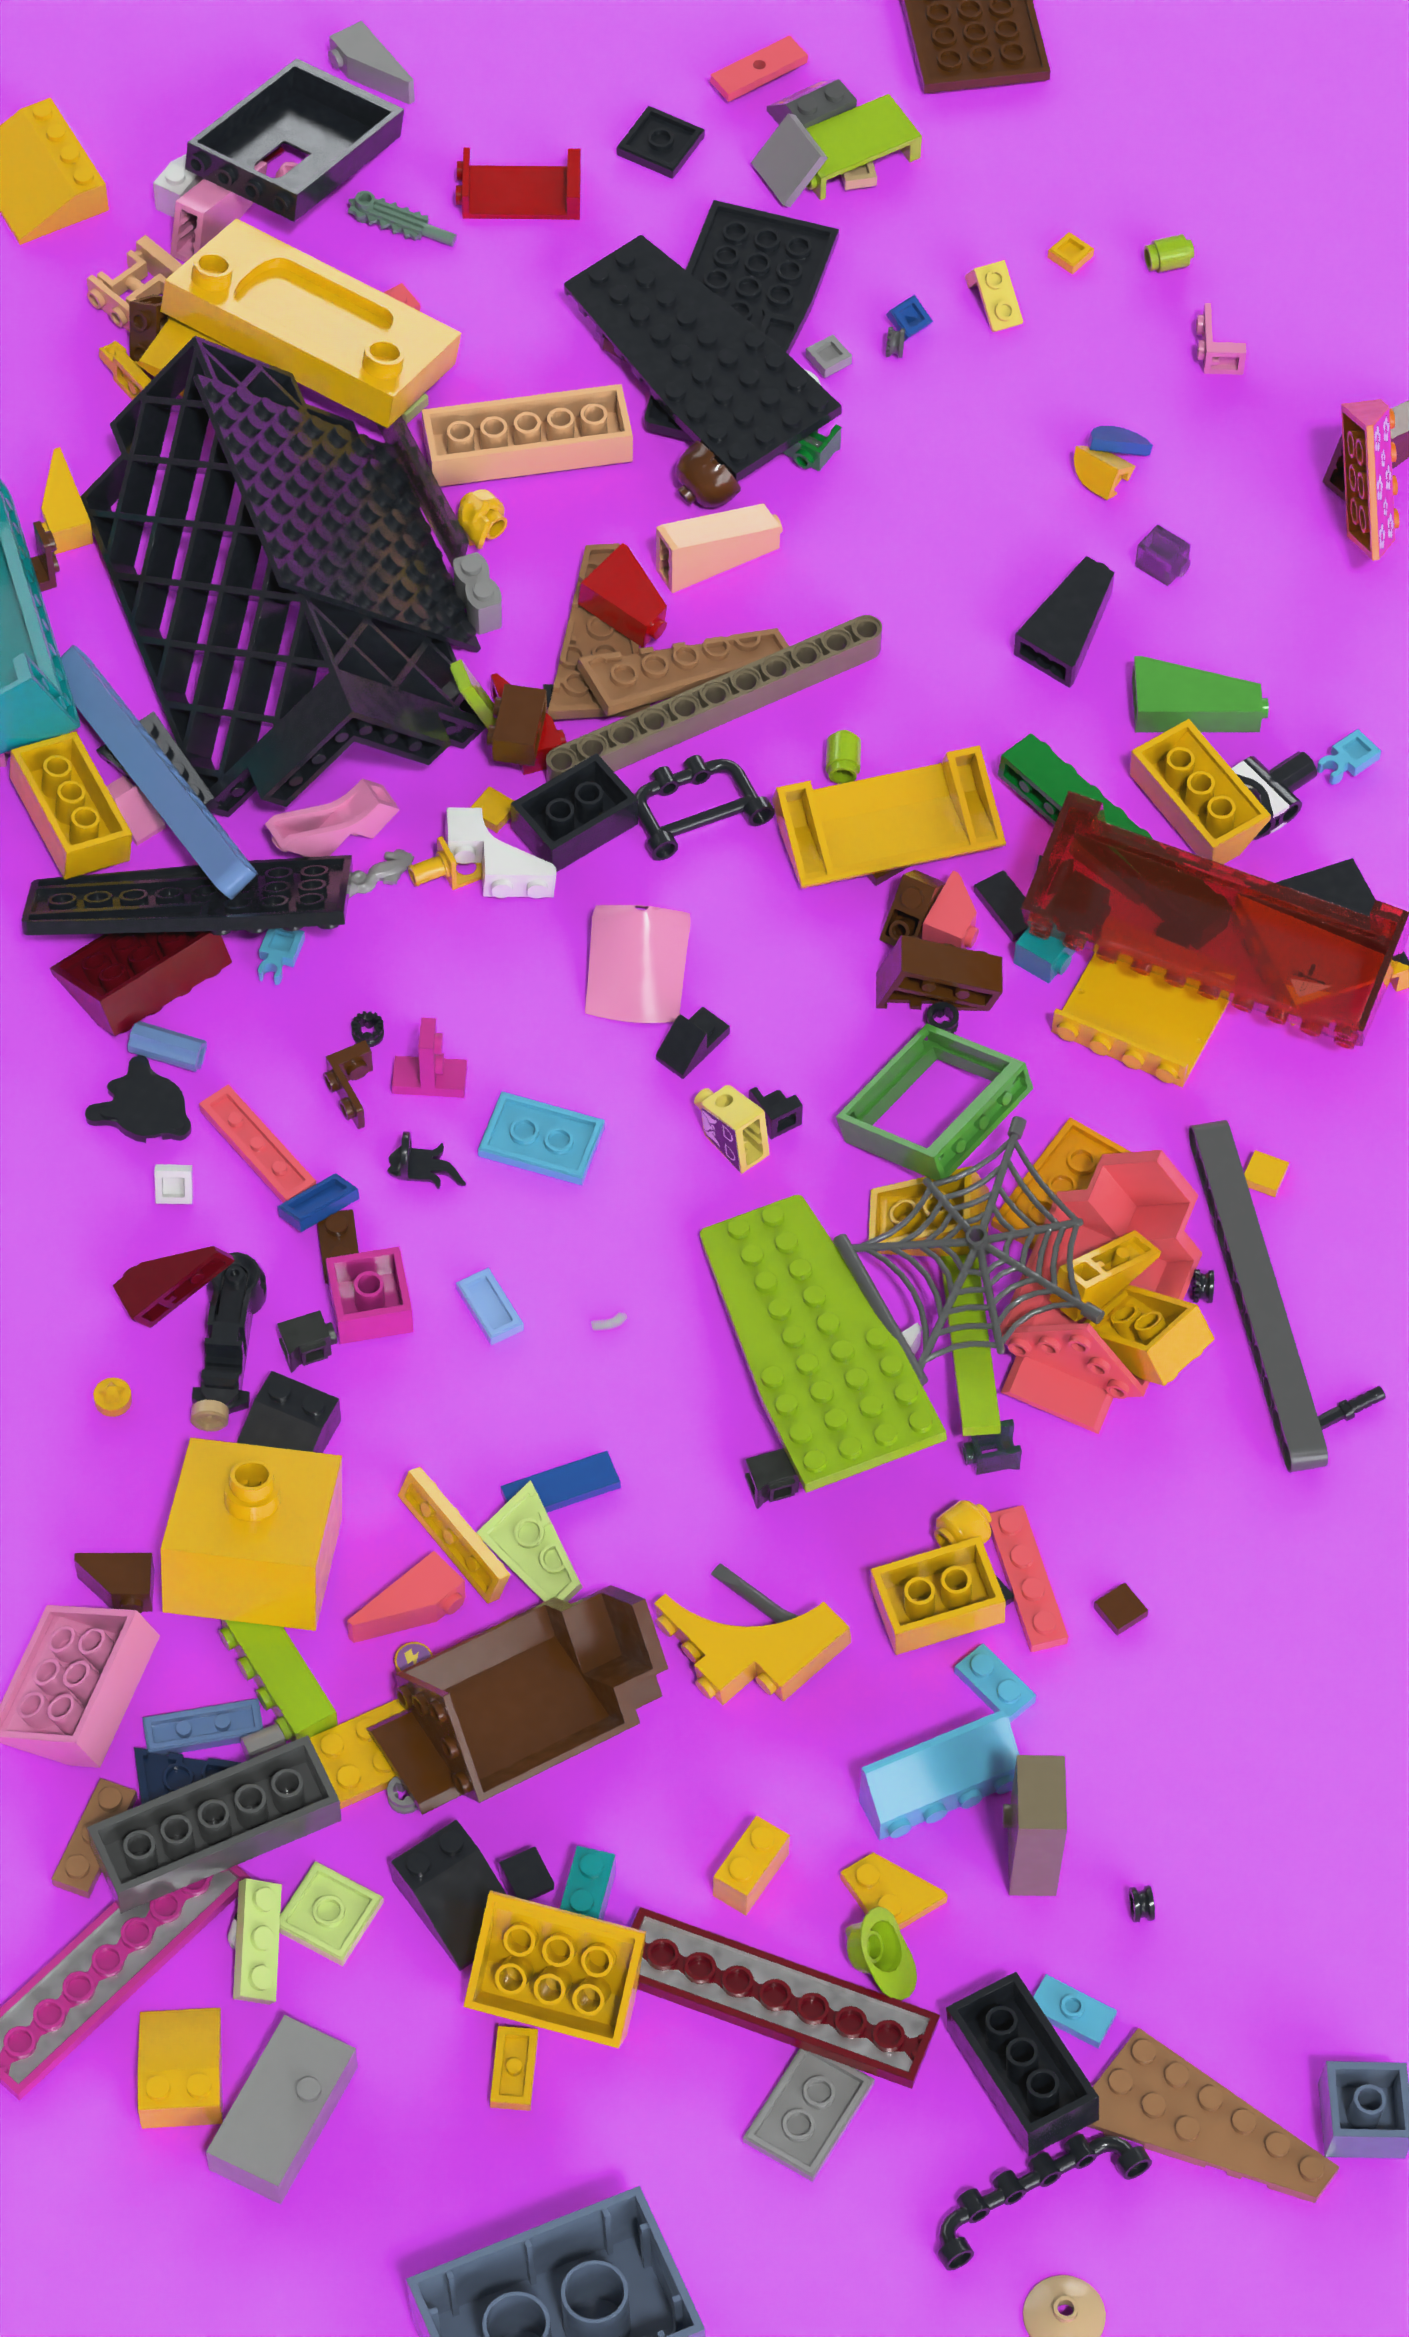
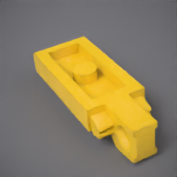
M117 341L99 348V358L113 372V380L133 400L151 382V379L144 373L143 368L137 365L138 362L133 361L127 355V349Z

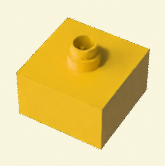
M190 1438L160 1548L163 1613L316 1631L342 1522V1455Z

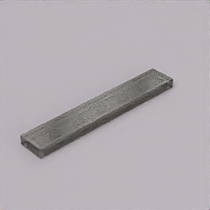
M402 415L388 428L376 423L385 442L391 444L399 454L397 460L402 470L408 475L411 489L419 500L420 507L453 567L455 558L466 555L469 540Z

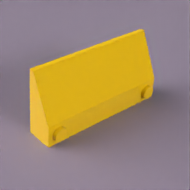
M980 745L946 752L942 763L838 785L813 789L811 781L776 787L772 798L780 834L801 889L1006 846Z

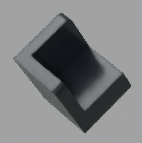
M757 1087L749 1090V1099L765 1111L767 1135L771 1140L802 1125L803 1104L796 1094L786 1098L781 1090H776L763 1097Z
M532 1847L499 1862L500 1880L508 1895L530 1901L554 1890V1881L536 1847Z

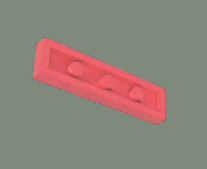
M229 1084L199 1103L200 1112L282 1203L316 1185V1180Z
M1021 1505L989 1513L992 1521L989 1523L991 1537L1009 1590L1014 1595L1013 1602L1030 1652L1068 1644L1069 1636L1024 1506Z

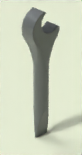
M721 1563L711 1573L712 1576L776 1623L799 1616L780 1607Z

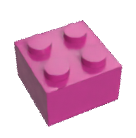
M400 1246L326 1258L328 1285L340 1344L414 1332L412 1307Z

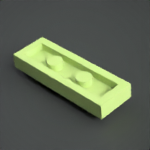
M248 1878L239 1881L233 1999L267 2005L276 2002L282 1884Z

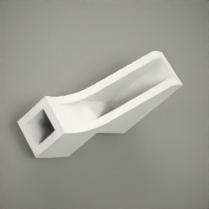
M447 807L445 842L453 854L456 863H481L483 897H554L556 867L552 863L495 838L485 826L482 808Z

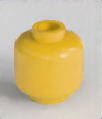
M961 1500L937 1517L936 1530L934 1531L935 1539L940 1547H945L980 1536L984 1544L991 1537L989 1523L992 1521V1518L983 1505L979 1503L975 1505L970 1501Z

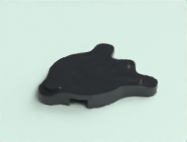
M142 1055L135 1056L130 1060L127 1075L108 1083V1094L114 1098L112 1101L89 1105L85 1111L86 1121L89 1125L112 1126L119 1129L125 1136L146 1143V1138L162 1136V1140L173 1139L181 1141L186 1139L192 1131L191 1121L186 1115L185 1099L178 1085L168 1078L156 1074L151 1069L149 1060Z

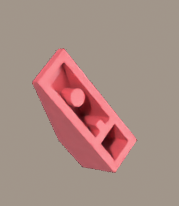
M433 1551L347 1620L348 1637L353 1643L437 1622L446 1614L451 1615L463 1605L466 1599L465 1580Z

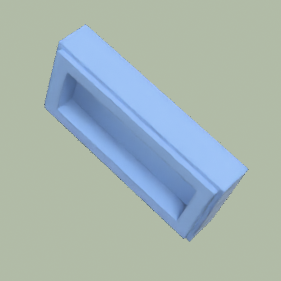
M489 1267L456 1282V1290L490 1345L524 1330V1323Z

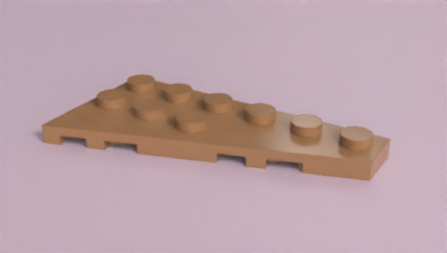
M619 543L585 546L547 712L553 720L629 716L650 707V704L606 716L577 668L578 658L618 651H620L621 655L639 653L638 644L578 605L581 582L620 546Z
M1140 2028L1135 2031L1093 2086L1099 2096V2120L1087 2127L1102 2131L1104 2136L1121 2137L1142 2144L1145 2149L1205 2168L1207 2165L1226 2171L1228 2176L1242 2179V2177L1266 2184L1268 2189L1312 2203L1317 2202L1339 2171L1338 2165Z

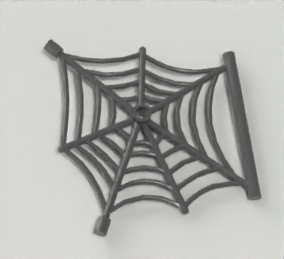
M1014 1116L1012 1118L1007 1133L1009 1139L994 1153L975 1166L954 1176L934 1182L929 1178H924L923 1184L927 1189L920 1201L902 1222L888 1232L861 1244H851L846 1234H840L833 1240L869 1305L886 1329L900 1343L922 1386L928 1382V1378L923 1371L926 1363L953 1350L967 1347L996 1348L998 1354H1003L1005 1352L1004 1344L1015 1329L1034 1315L1055 1308L1076 1307L1081 1310V1315L1095 1324H1099L1105 1315L1103 1310L1092 1303L1082 1302L1075 1282L1073 1250L1078 1229L1084 1224V1221L1078 1218L1047 1186L1023 1151L1018 1140L1022 1138L1027 1121L1022 1117ZM1014 1148L1039 1186L1071 1220L1059 1222L1026 1186L1011 1161ZM1005 1150L1001 1164L984 1179L965 1189L943 1195L937 1188L978 1171ZM1008 1168L1023 1192L1051 1224L1037 1226L1008 1197L1002 1188ZM996 1176L991 1192L975 1200L955 1206L949 1202L950 1199L966 1195L978 1189ZM931 1193L938 1200L930 1216L916 1231L899 1242L878 1243L905 1227L917 1215ZM999 1194L1011 1210L1030 1228L1016 1230L1004 1220L995 1205ZM988 1200L985 1211L975 1217L964 1219L958 1212ZM943 1206L948 1215L941 1226L925 1240L911 1241L932 1223ZM992 1213H994L998 1222L1009 1232L988 1235L987 1228ZM952 1218L958 1223L943 1239L934 1240L945 1230ZM981 1220L980 1225H974L972 1227L969 1225ZM1072 1228L1067 1247V1271L1073 1295L1058 1287L1056 1270L1059 1246L1065 1230ZM961 1229L965 1231L966 1238L952 1239ZM1053 1231H1058L1051 1256L1050 1282L1041 1276L1042 1266L1050 1235ZM1045 1233L1038 1252L1036 1271L1034 1272L1025 1266L1028 1249L1035 1235ZM1028 1236L1021 1251L1020 1262L1009 1256V1247L1013 1239ZM1005 1241L1003 1252L991 1245V1243ZM949 1247H969L970 1251L964 1264L959 1256ZM929 1248H941L952 1257L960 1270L954 1284L951 1272L940 1256ZM920 1249L936 1261L946 1276L949 1296L944 1307L942 1306L940 1293L930 1274L914 1257L902 1250ZM891 1250L908 1260L924 1276L934 1295L939 1317L930 1337L925 1310L915 1287L895 1264L877 1251ZM856 1252H867L881 1260L900 1277L911 1292L919 1311L923 1330V1352L919 1360L915 1357ZM990 1253L999 1260L993 1262L988 1267L986 1255ZM976 1257H978L980 1270L970 1269ZM1005 1263L1011 1266L1007 1269L1000 1271L997 1275L990 1279L989 1274L996 1267L1003 1265ZM1019 1271L1028 1277L1009 1285L994 1298L992 1286L1003 1276ZM970 1274L982 1277L984 1287L962 1288V1285L967 1275ZM1035 1282L1046 1288L1019 1296L1007 1305L998 1317L996 1304L1011 1291ZM985 1293L987 1305L968 1304L952 1308L958 1295ZM1055 1294L1067 1301L1052 1303L1029 1311L1015 1321L1002 1337L1001 1323L1007 1314L1021 1302L1035 1296ZM968 1310L989 1311L991 1323H965L943 1329L950 1314ZM965 1329L993 1330L995 1342L967 1341L955 1343L931 1354L939 1336Z

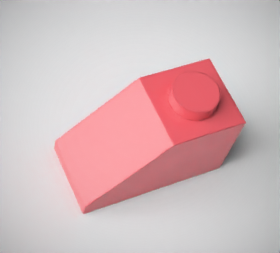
M952 871L925 918L922 928V940L952 944L955 947L966 949V947L972 948L979 934V928L975 927L976 909L958 872Z

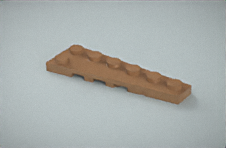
M773 628L733 634L728 637L706 638L702 644L686 645L685 642L672 643L671 648L655 651L653 647L639 648V653L621 655L620 651L584 656L578 658L577 668L606 716H610L676 696L787 648L789 645L779 629Z

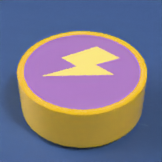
M419 1642L404 1644L395 1654L396 1672L398 1673L433 1656L431 1650Z

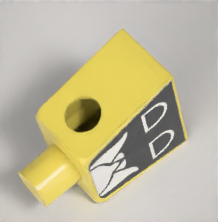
M725 1085L715 1093L709 1088H704L696 1095L694 1104L701 1110L703 1130L706 1138L741 1174L770 1155L765 1111L731 1085Z

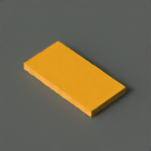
M1070 1117L1033 1167L1056 1195L1058 1191L1088 1189L1102 1154L1131 1151ZM1028 1172L1022 1179L1038 1201L1050 1211L1053 1200L1039 1186L1031 1173ZM1018 1185L1009 1198L1037 1226L1044 1225L1046 1217L1034 1206ZM1006 1202L999 1209L1004 1220L1016 1230L1030 1228L1011 1210ZM994 1216L991 1226L1002 1233L1009 1232ZM1039 1234L1034 1236L1029 1246L1030 1249L1033 1250ZM1028 1236L1014 1240L1024 1245Z

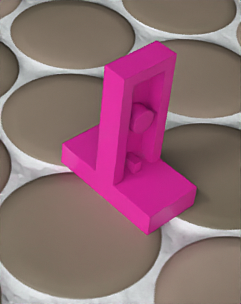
M421 1017L418 1045L419 1057L395 1056L392 1094L465 1098L467 1060L444 1058V1053H442L443 1033H437L436 1018Z

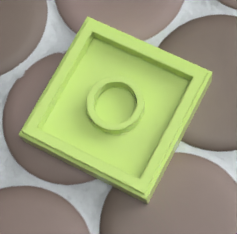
M315 1861L280 1914L279 1933L343 1967L383 1905L384 1898Z

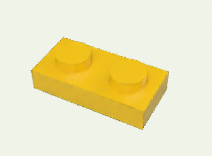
M498 2026L490 2108L531 2111L538 2029Z

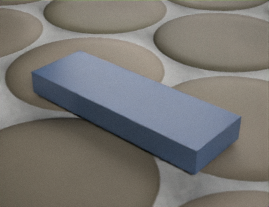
M258 1698L142 1718L148 1753L168 1755L169 1752L183 1753L240 1743V1738L263 1729Z

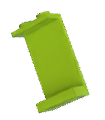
M886 94L806 128L828 157L806 186L808 190H813L819 200L826 198L827 180L897 150L902 152L909 163L921 158L922 135L890 94Z

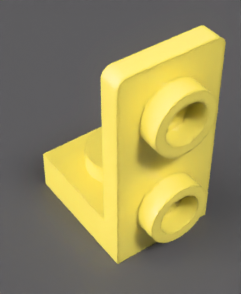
M1005 260L974 268L965 275L968 288L978 286L992 332L1015 327L1023 323L1022 314Z

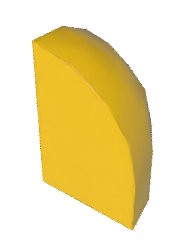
M1089 446L1075 447L1073 459L1075 471L1081 483L1090 491L1106 500L1117 495V492L1114 490L1122 479L1128 481L1136 467L1110 452L1090 450Z

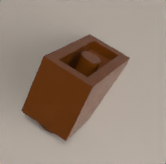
M152 1553L74 1554L77 1578L111 1609L137 1610L139 1613L153 1612L155 1570Z

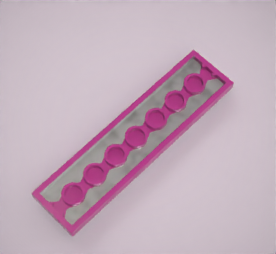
M235 1865L122 1914L116 1901L112 1903L0 2007V2083L19 2101L25 2097L238 1897L239 1881L245 1878L251 1879V1877L238 1865Z

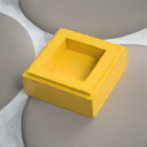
M1068 232L1048 250L1047 258L1073 275L1094 256V248Z
M489 786L470 808H482L485 826L498 833L511 818V803L514 800Z
M1255 1150L1244 1173L1248 1188L1276 1197L1288 1170L1289 1162Z

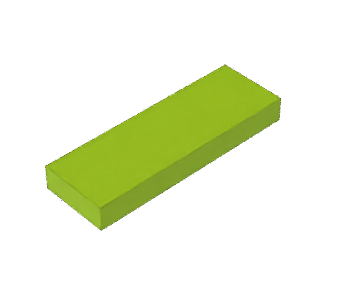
M462 659L450 664V669L458 689L487 729L489 725H495L497 718L493 717L494 703Z

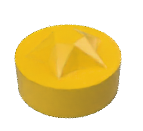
M120 1378L104 1379L94 1389L95 1406L105 1416H120L127 1412L132 1404L130 1386Z

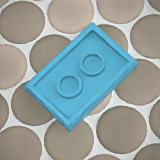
M502 1091L478 1148V1156L582 1186L605 1129V1120Z

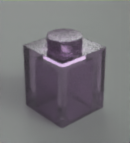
M1157 524L1138 544L1135 567L1169 586L1177 577H1183L1188 571L1191 560H1189L1191 544Z

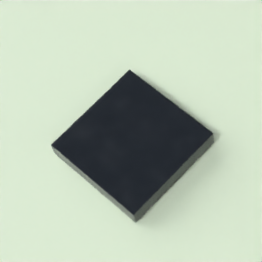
M648 105L617 146V155L674 179L704 139L705 129Z

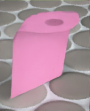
M596 905L592 916L585 1014L632 1023L675 1022L676 1018L680 1015L691 928L690 913L644 905Z

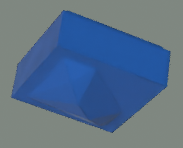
M915 294L889 310L886 314L897 331L905 328L904 341L930 326L933 322Z

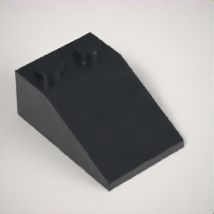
M271 1371L253 1402L237 1443L323 1453L341 1422L340 1400L337 1397Z
M456 1819L392 1860L391 1870L393 1883L458 1970L461 1971L474 1961L490 1890L506 1894L480 1849Z

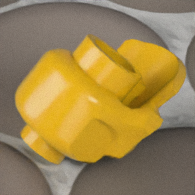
M486 489L467 493L460 501L458 519L455 522L456 530L464 536L470 546L475 545L477 549H483L486 537L488 539H495L507 527L508 521L504 517V505L492 492Z

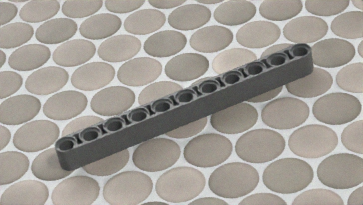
M1220 1120L1189 1126L1191 1150L1286 1468L1289 1473L1326 1467L1328 1465V1451L1229 1123L1227 1120Z

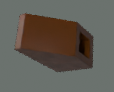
M917 870L903 874L879 940L895 946L901 935L922 938L923 922L946 882Z

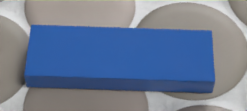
M604 1451L501 1486V1494L506 1504L531 1480L548 1513L621 1488V1481L608 1451Z

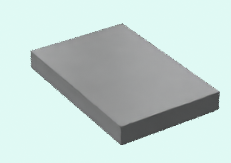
M799 2049L744 2135L743 2143L813 2182L873 2088L875 2079L853 2067Z

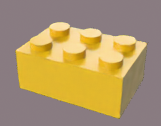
M980 1536L870 1569L871 1592L895 1655L1005 1622L1006 1601Z

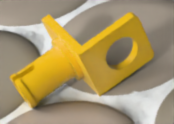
M443 836L437 838L436 856L414 865H409L408 873L415 887L444 876L451 889L455 890L481 880L482 866L481 863H474L476 870L468 875L459 873L456 870L458 863H456L453 854Z

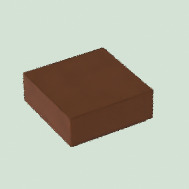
M1125 1582L1094 1602V1609L1117 1636L1148 1616V1609Z

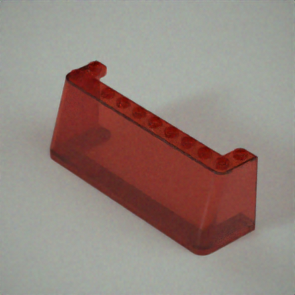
M1068 791L1021 908L1024 922L1030 927L1029 933L1036 937L1048 940L1052 936L1063 940L1062 944L1069 949L1082 952L1083 948L1096 952V957L1111 964H1116L1117 960L1129 964V968L1144 976H1149L1150 973L1164 977L1163 981L1177 988H1183L1184 985L1198 989L1197 993L1202 997L1210 1000H1217L1218 997L1232 1002L1231 1006L1240 1011L1251 1013L1252 1009L1265 1013V1018L1271 1022L1285 1025L1286 1021L1300 1026L1299 1030L1309 1036L1320 1037V1034L1334 1038L1333 1042L1336 1045L1353 1050L1355 1046H1363L1409 937V911L1375 900L1369 917L1106 823L1103 802L1072 791Z

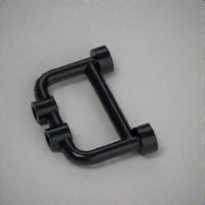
M693 755L684 762L683 767L685 770L674 774L668 766L659 767L651 775L653 781L641 786L635 793V796L638 798V817L650 837L647 842V848L652 857L658 861L668 859L676 853L678 843L674 838L675 836L743 812L752 826H761L769 822L775 814L769 799L764 796L759 797L745 771L738 763L729 759H715L704 762L702 756ZM721 772L727 773L732 777L743 798L661 827L647 804V800L651 796L659 793L662 796L671 795L679 786L691 782L699 785L706 782L711 775Z

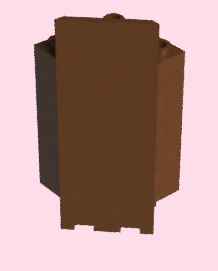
M610 1585L572 1604L554 1597L396 1673L395 1677L399 1685L396 1688V1695L400 1704L406 1710L366 1729L423 1815L462 1795L481 1803L640 1724L636 1709L663 1696L656 1675L669 1668L646 1599Z

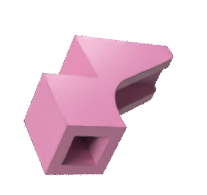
M362 778L349 792L333 802L276 814L265 825L273 835L271 838L272 842L281 851H290L300 854L302 857L330 856L350 834L354 836L359 834L373 839L400 809L382 784Z

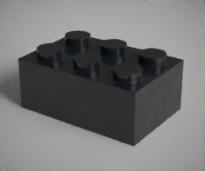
M597 753L511 803V828L536 857L552 863L556 867V872L638 824V798Z

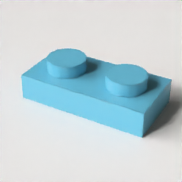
M984 1643L955 1666L954 1673L994 1712L1005 1709L1010 1723L1036 1702V1694Z

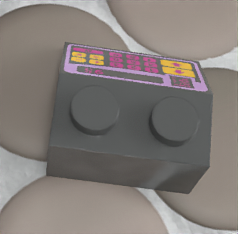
M840 79L825 80L768 105L767 112L778 125L789 113L796 115L803 126L808 128L857 107V99Z

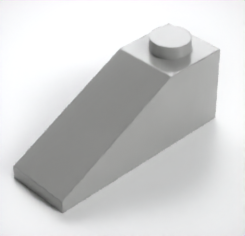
M362 20L329 36V60L333 67L339 68L348 79L409 105L415 102L414 79Z

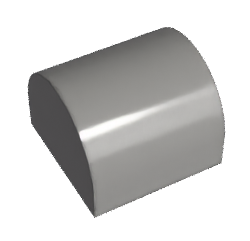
M276 1723L240 1738V1743L246 1760H249L285 1745L286 1739Z

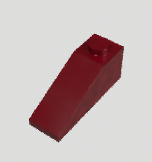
M215 1246L141 1262L137 1266L129 1268L123 1274V1277L113 1284V1287L131 1319L152 1328L231 1265L235 1259L231 1254Z

